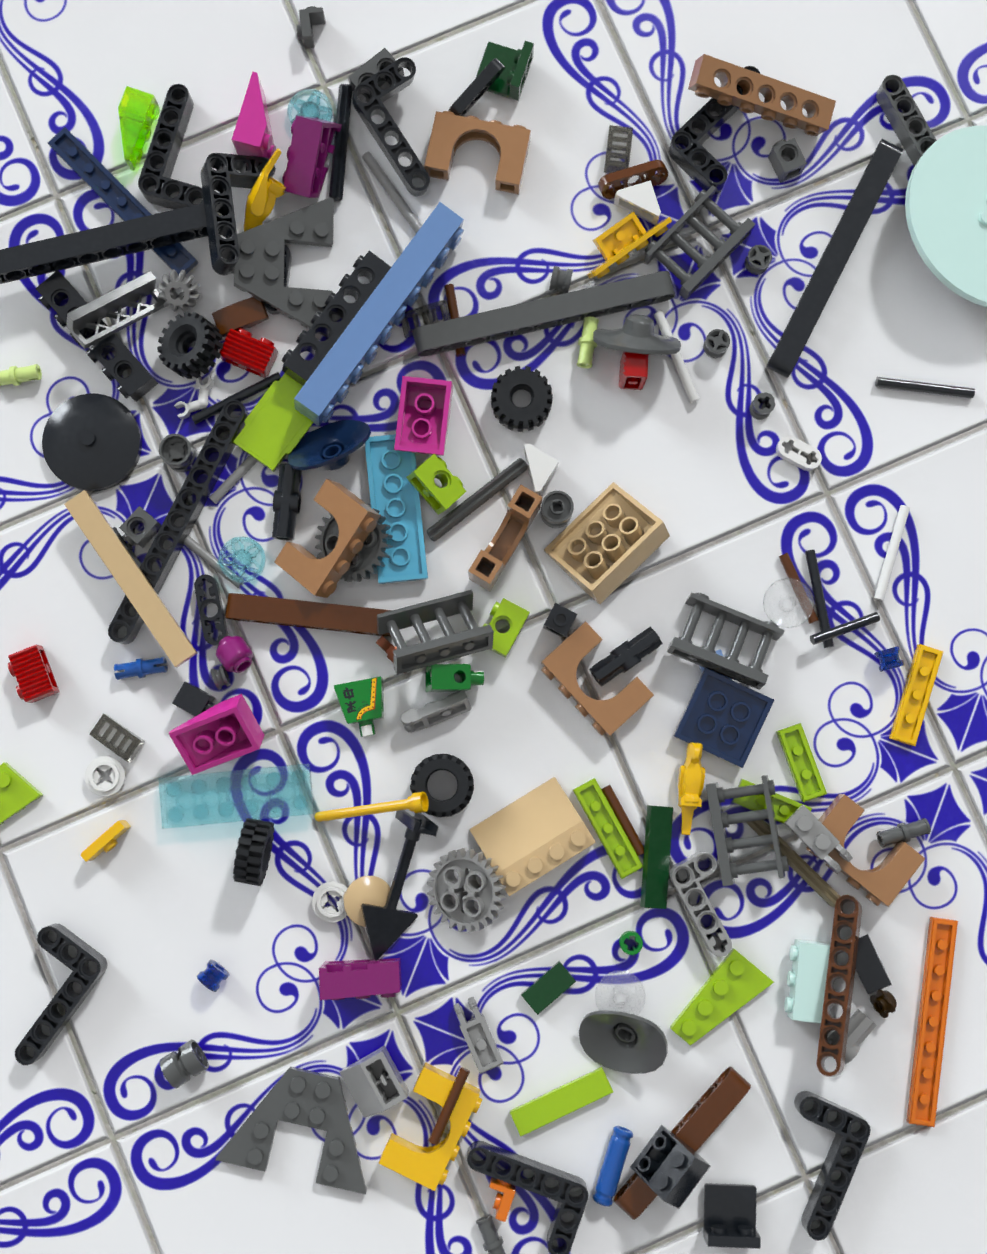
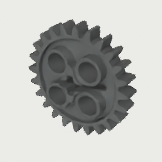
M329 513L330 519L322 518L325 526L317 527L322 531L321 535L315 536L316 539L321 540L320 544L315 546L316 549L322 551L317 555L319 559L326 557L333 551L339 537L338 524L331 513ZM385 516L379 517L375 529L369 533V535L372 534V542L368 545L367 538L365 539L362 549L357 553V563L354 565L352 560L348 571L342 575L340 580L344 578V581L352 582V580L361 582L362 577L369 580L370 572L378 574L377 565L385 567L382 558H390L385 551L393 547L387 544V540L393 538V535L386 534V531L390 529V525L382 524L386 519Z

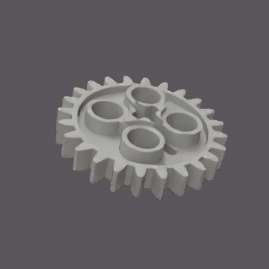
M462 848L457 850V852L453 850L448 852V855L441 856V862L434 863L436 870L429 872V875L434 880L427 882V885L433 887V890L427 892V895L434 896V900L429 904L437 905L438 907L434 914L442 913L441 922L449 920V928L451 929L457 925L458 932L466 929L470 933L475 929L479 931L484 926L491 925L492 920L499 917L497 911L504 908L499 901L506 899V896L500 893V890L506 888L505 885L499 884V880L503 878V875L495 874L499 868L498 865L491 868L490 863L492 859L483 860V852L475 855L474 849L467 850L466 852ZM454 870H455V871L457 872V874H458V877H459L458 880H457V879L455 878V876H454ZM477 875L481 878V885L476 880ZM451 895L455 898L456 905L452 902ZM474 901L478 903L479 910L475 908Z

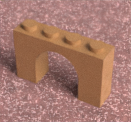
M436 111L424 168L429 177L449 181L453 158L457 149L468 141L483 140L493 145L500 156L495 190L519 194L530 144L531 130L521 125L509 126L503 125L496 120L488 122L479 120L475 116L463 117L455 115V113L450 111Z
M326 479L313 500L331 513L337 521L339 537L335 548L326 557L318 559L302 545L286 542L274 561L314 596L328 598L336 590L338 581L348 571L351 561L362 549L363 542L369 533L375 529L377 521L381 516L343 485Z
M520 484L507 506V513L495 536L485 551L480 550L468 570L469 580L488 591L492 590L539 512L542 503L540 495Z
M585 621L541 662L543 666L541 671L550 681L554 678L560 684L558 689L567 699L572 697L576 701L577 705L575 708L583 717L588 715L594 721L592 726L601 736L606 734L609 737L650 700L654 694L638 677L634 678L616 696L607 700L590 698L580 689L576 678L577 667L580 661L603 640Z
M838 794L819 818V821L840 841L839 844L844 847L848 831L865 810L845 794ZM905 842L896 843L881 864L870 870L857 869L850 862L844 860L835 849L828 854L840 865L842 869L840 872L848 877L846 882L856 890L862 888L868 893L866 898L876 906L882 904L889 907L925 860L922 855ZM808 847L805 848L813 856L818 858Z

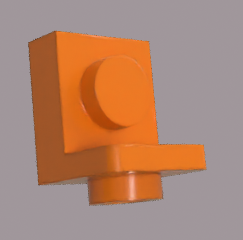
M491 1177L489 1187L502 1192V1194L497 1192L493 1208L496 1209L495 1219L506 1222L516 1192V1186Z

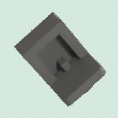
M310 6L299 10L301 24L296 25L298 40H303L305 49L315 48L312 25L326 24L323 8Z

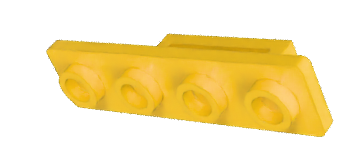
M633 211L592 241L605 259V262L587 274L589 279L595 276L600 279L610 272L608 267L616 262L619 265L630 257L628 253L635 248L636 251H639L648 245L647 239L652 235L658 237L668 230L666 225L672 222V219L670 217L663 219L646 232Z

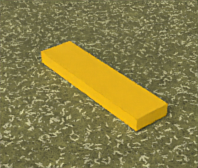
M922 644L917 645L889 739L910 746H916L943 651Z

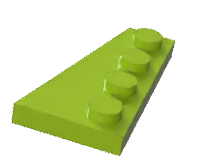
M3 762L0 765V825H2L11 816L19 813L28 804L43 796L40 791L7 762Z
M732 948L730 953L672 1023L670 1029L691 1046L774 982Z

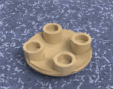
M363 876L353 881L343 895L344 908L348 917L357 925L366 927L361 905L364 903L384 907L390 892V886L383 879L376 876Z

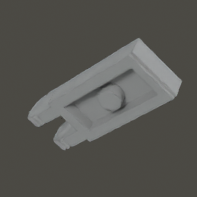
M464 690L452 693L440 701L427 703L418 710L411 708L407 712L405 711L400 719L405 730L408 733H412L470 711L472 708Z
M801 805L784 822L820 860H823L837 874L842 869L828 855L833 849L847 862L853 859L847 850L839 844L840 841L804 805Z
M474 997L468 998V1004L475 1018L466 1021L462 1006L457 1003L453 1007L478 1071L482 1074L504 1064L484 1015H481Z

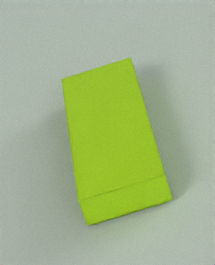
M801 723L776 731L801 801L806 802L826 795V789Z
M741 779L738 787L756 784ZM777 793L776 795H771L775 819L783 824L803 805ZM764 794L738 797L732 800L733 803L752 811L767 809ZM804 805L810 812L812 811L811 807Z

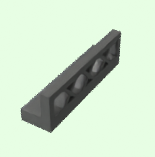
M149 271L67 313L68 330L80 345L86 349L164 308L165 300L159 298V292L155 288L156 277ZM151 294L157 303L148 305L141 303L142 298ZM126 306L137 308L136 314L132 316L121 314V310ZM105 317L116 319V324L111 327L100 325L101 319ZM84 328L96 330L95 335L88 339H85L79 331Z

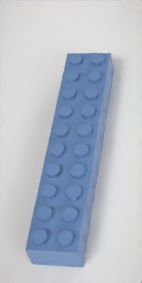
M439 202L294 398L295 409L313 421L317 426H320L323 421L327 423L335 412L333 410L337 402L341 404L348 395L349 391L347 390L351 382L357 383L363 374L362 370L365 363L371 364L377 355L376 351L379 344L385 345L392 334L390 332L393 325L399 326L406 315L407 306L412 307L420 296L421 287L426 288L430 284L436 267L440 269L448 258L447 254L450 248L454 250L460 243L461 235L464 232L462 229L463 218Z

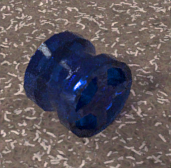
M899 646L874 653L880 662V672L905 665L904 661L899 657Z
M210 959L207 963V968L199 972L197 979L209 990L217 992L221 981L226 980L230 974L222 965Z

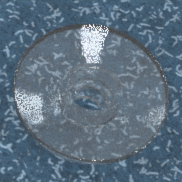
M785 578L774 582L767 589L763 599V607L771 622L776 623L780 627L793 628L808 620L813 611L814 599L810 589L803 582L797 579ZM785 599H788L792 602L791 608H785L783 606V601Z
M622 970L610 972L599 981L596 987L595 1002L599 1011H619L638 1016L645 1005L646 994L644 986L630 972ZM623 993L626 995L624 1002L616 1000L618 994Z

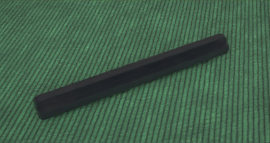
M341 84L338 91L336 123L341 124L342 127L340 132L335 131L334 135L335 149L332 157L329 197L334 198V201H341L343 199L352 87L349 84Z

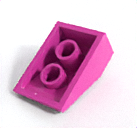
M252 71L231 140L238 155L270 159L276 151V146L273 142L265 94L257 72Z
M402 376L394 450L444 456L453 393L452 381Z
M242 694L214 705L168 733L192 775L260 749L265 736Z

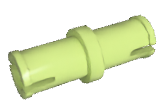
M584 317L582 336L578 340L580 350L577 366L591 368L594 348L597 347V343L593 341V332L597 330L599 320L595 317Z
M38 364L20 368L11 366L8 370L0 371V386L9 384L18 386L22 382L42 379L41 368Z

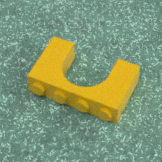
M425 1062L414 1085L413 1092L443 1107L456 1077ZM465 1082L450 1116V1130L438 1145L429 1147L418 1146L391 1133L381 1154L379 1164L435 1191L438 1184L443 1185L449 1172L445 1168L449 1160L454 1161L458 1154L460 1146L457 1143L460 1136L465 1137L471 1126V1122L468 1119L471 1113H477L481 1105L480 1089Z

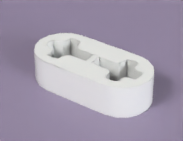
M793 436L783 437L776 445V453L781 459L802 470L812 471L822 461V455L819 450ZM787 443H791V449L796 451L797 453L793 451L785 453V447L782 446V444L786 445ZM800 454L804 456L812 454V459L815 462H812L810 465H808L806 463L807 459L801 456Z

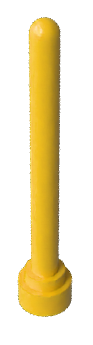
M424 791L416 792L404 800L317 812L314 818L316 821L322 822L407 809L415 813H422L428 811L429 801Z

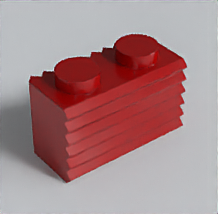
M239 328L238 331L229 330L227 338L223 343V349L219 352L221 354L220 358L224 362L264 379L268 377L278 355V351L272 341L266 338H261L260 341L252 338V334L242 328Z
M623 351L619 371L620 389L643 390L648 376L649 354Z
M36 644L8 655L10 660L8 669L11 675L17 678L19 685L16 686V690L20 699H24L28 703H34L60 692L43 646Z

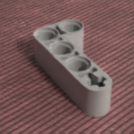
M700 851L672 866L669 871V878L707 949L714 955L723 957L730 953L732 942L699 883L700 880L715 872L717 862L713 855ZM701 857L709 859L710 864L706 870L698 868V861ZM680 869H685L688 873L687 879L681 883L677 882L675 878L676 872ZM694 891L698 892L700 895L699 902L695 905H690L688 903L689 894ZM709 914L712 917L711 925L706 928L702 927L700 919L702 916ZM711 933H715L716 937L723 941L721 949L713 947L716 945V941L710 935Z

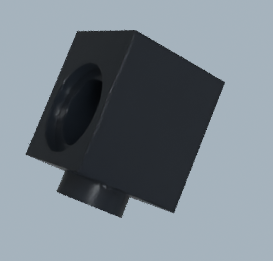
M555 603L543 628L565 639L577 613Z
M184 682L172 704L193 716H197L215 705L213 703L215 697L189 682Z

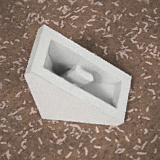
M651 180L617 191L614 199L615 205L630 213L634 211L636 216L654 225L658 223L661 211Z
M529 443L524 444V454L533 490L536 494L540 495L558 467L559 461Z

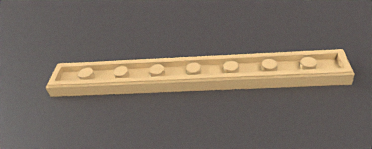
M84 490L64 504L173 665L177 668L195 656L197 651L88 492Z

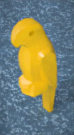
M279 148L271 156L247 196L244 231L262 225V222L272 212L276 198L283 196L286 187L273 177L268 178L269 173L281 155Z
M690 742L687 745L686 759L684 765L680 766L678 806L681 808L682 835H690L694 810L697 807H701L702 804L701 794L704 787L705 768L701 766L703 748L701 743Z

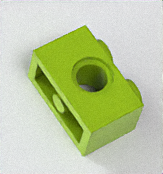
M435 454L427 458L406 477L438 515L447 510L466 492L461 480L453 476L447 469L444 460ZM434 478L440 480L442 484L441 488L436 486Z
M503 598L501 603L496 601L490 612L493 618L489 624L494 631L493 648L490 650L506 658L530 612ZM506 621L510 629L506 633H499L495 628L496 623Z

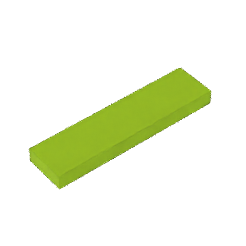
M593 778L573 789L620 878L623 879L643 868L641 861L596 779Z
M600 1067L510 1110V1114L520 1136H523L613 1093V1090L603 1068Z

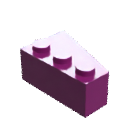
M401 958L325 961L319 968L320 1000H342L349 997L366 999L370 998L371 995L380 994L383 998L395 997L396 993H400L402 989Z

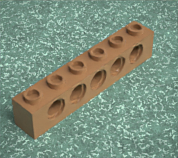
M706 54L695 60L688 90L694 91L698 97L717 99V102L721 105L737 106L744 113L754 112L760 114L764 120L783 122V126L803 129L805 134L811 136H818L829 130L836 103L835 100ZM714 77L720 80L721 87L715 84ZM737 85L742 88L743 95L738 93ZM759 93L764 96V102L759 99ZM781 100L786 104V110L781 107ZM803 108L807 111V118L803 115Z

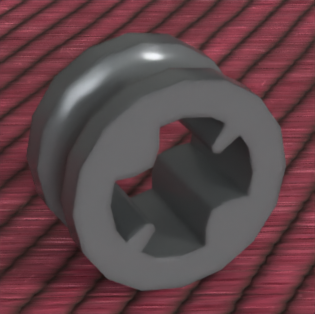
M223 665L218 670H215V668L211 669V675L218 690L222 689L223 685L231 686L230 678Z

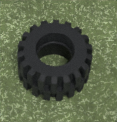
M434 754L425 758L416 766L411 776L410 791L412 794L423 791L427 794L429 808L426 814L436 817H449L462 811L469 803L474 791V779L469 767L461 759L449 754ZM436 771H449L457 780L456 793L448 800H437L428 791V780Z

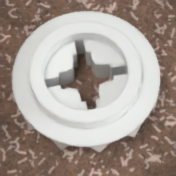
M110 756L94 759L85 771L87 787L98 796H111L121 790L123 783L126 781L125 769L120 761ZM99 770L104 772L112 770L109 775L112 782L104 781L100 783L103 776Z
M335 881L320 885L312 898V907L315 914L326 922H338L344 919L347 914L344 908L343 895L347 887L343 883ZM327 892L332 897L342 896L337 902L339 911L333 906L323 907L329 900Z

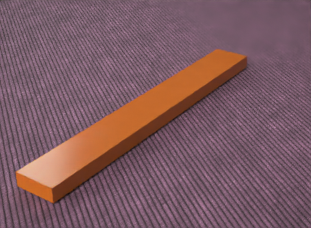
M930 917L907 1122L909 1124L935 1127L958 925L956 920Z

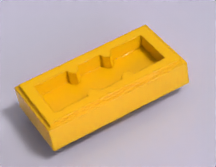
M126 820L117 821L88 846L80 856L88 862L94 860L103 851L109 852L118 844L116 840L131 826Z

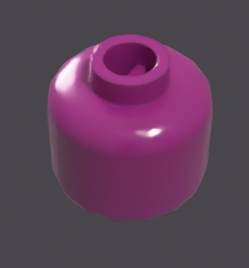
M226 636L220 640L216 650V657L226 671L241 673L250 667L253 652L242 637Z

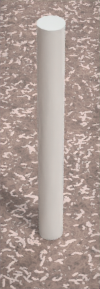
M663 311L656 312L654 317L661 334L673 337ZM680 351L671 354L690 403L698 401L700 398Z
M900 505L875 592V600L884 601L910 510L908 506Z

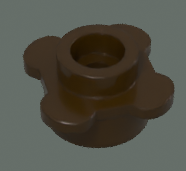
M880 989L877 991V995L870 996V1002L881 1017L887 1018L890 1012L894 1013L896 1011L897 1002L890 992Z

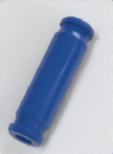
M621 1126L613 1128L614 1133L610 1138L595 1187L596 1192L592 1197L596 1203L608 1207L613 1203L612 1198L615 1196L630 1147V1139L633 1137L631 1130Z

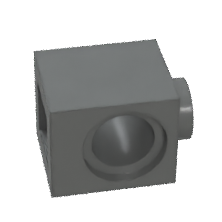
M795 138L788 141L783 139L775 143L768 157L780 183L801 174L807 164ZM781 156H788L791 161H785Z
M139 506L119 528L125 533L122 537L134 547L137 544L144 548L158 533L162 525ZM140 523H144V531L136 535L135 527Z

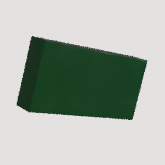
M558 961L523 991L521 996L538 1015L572 986L576 980L563 964Z

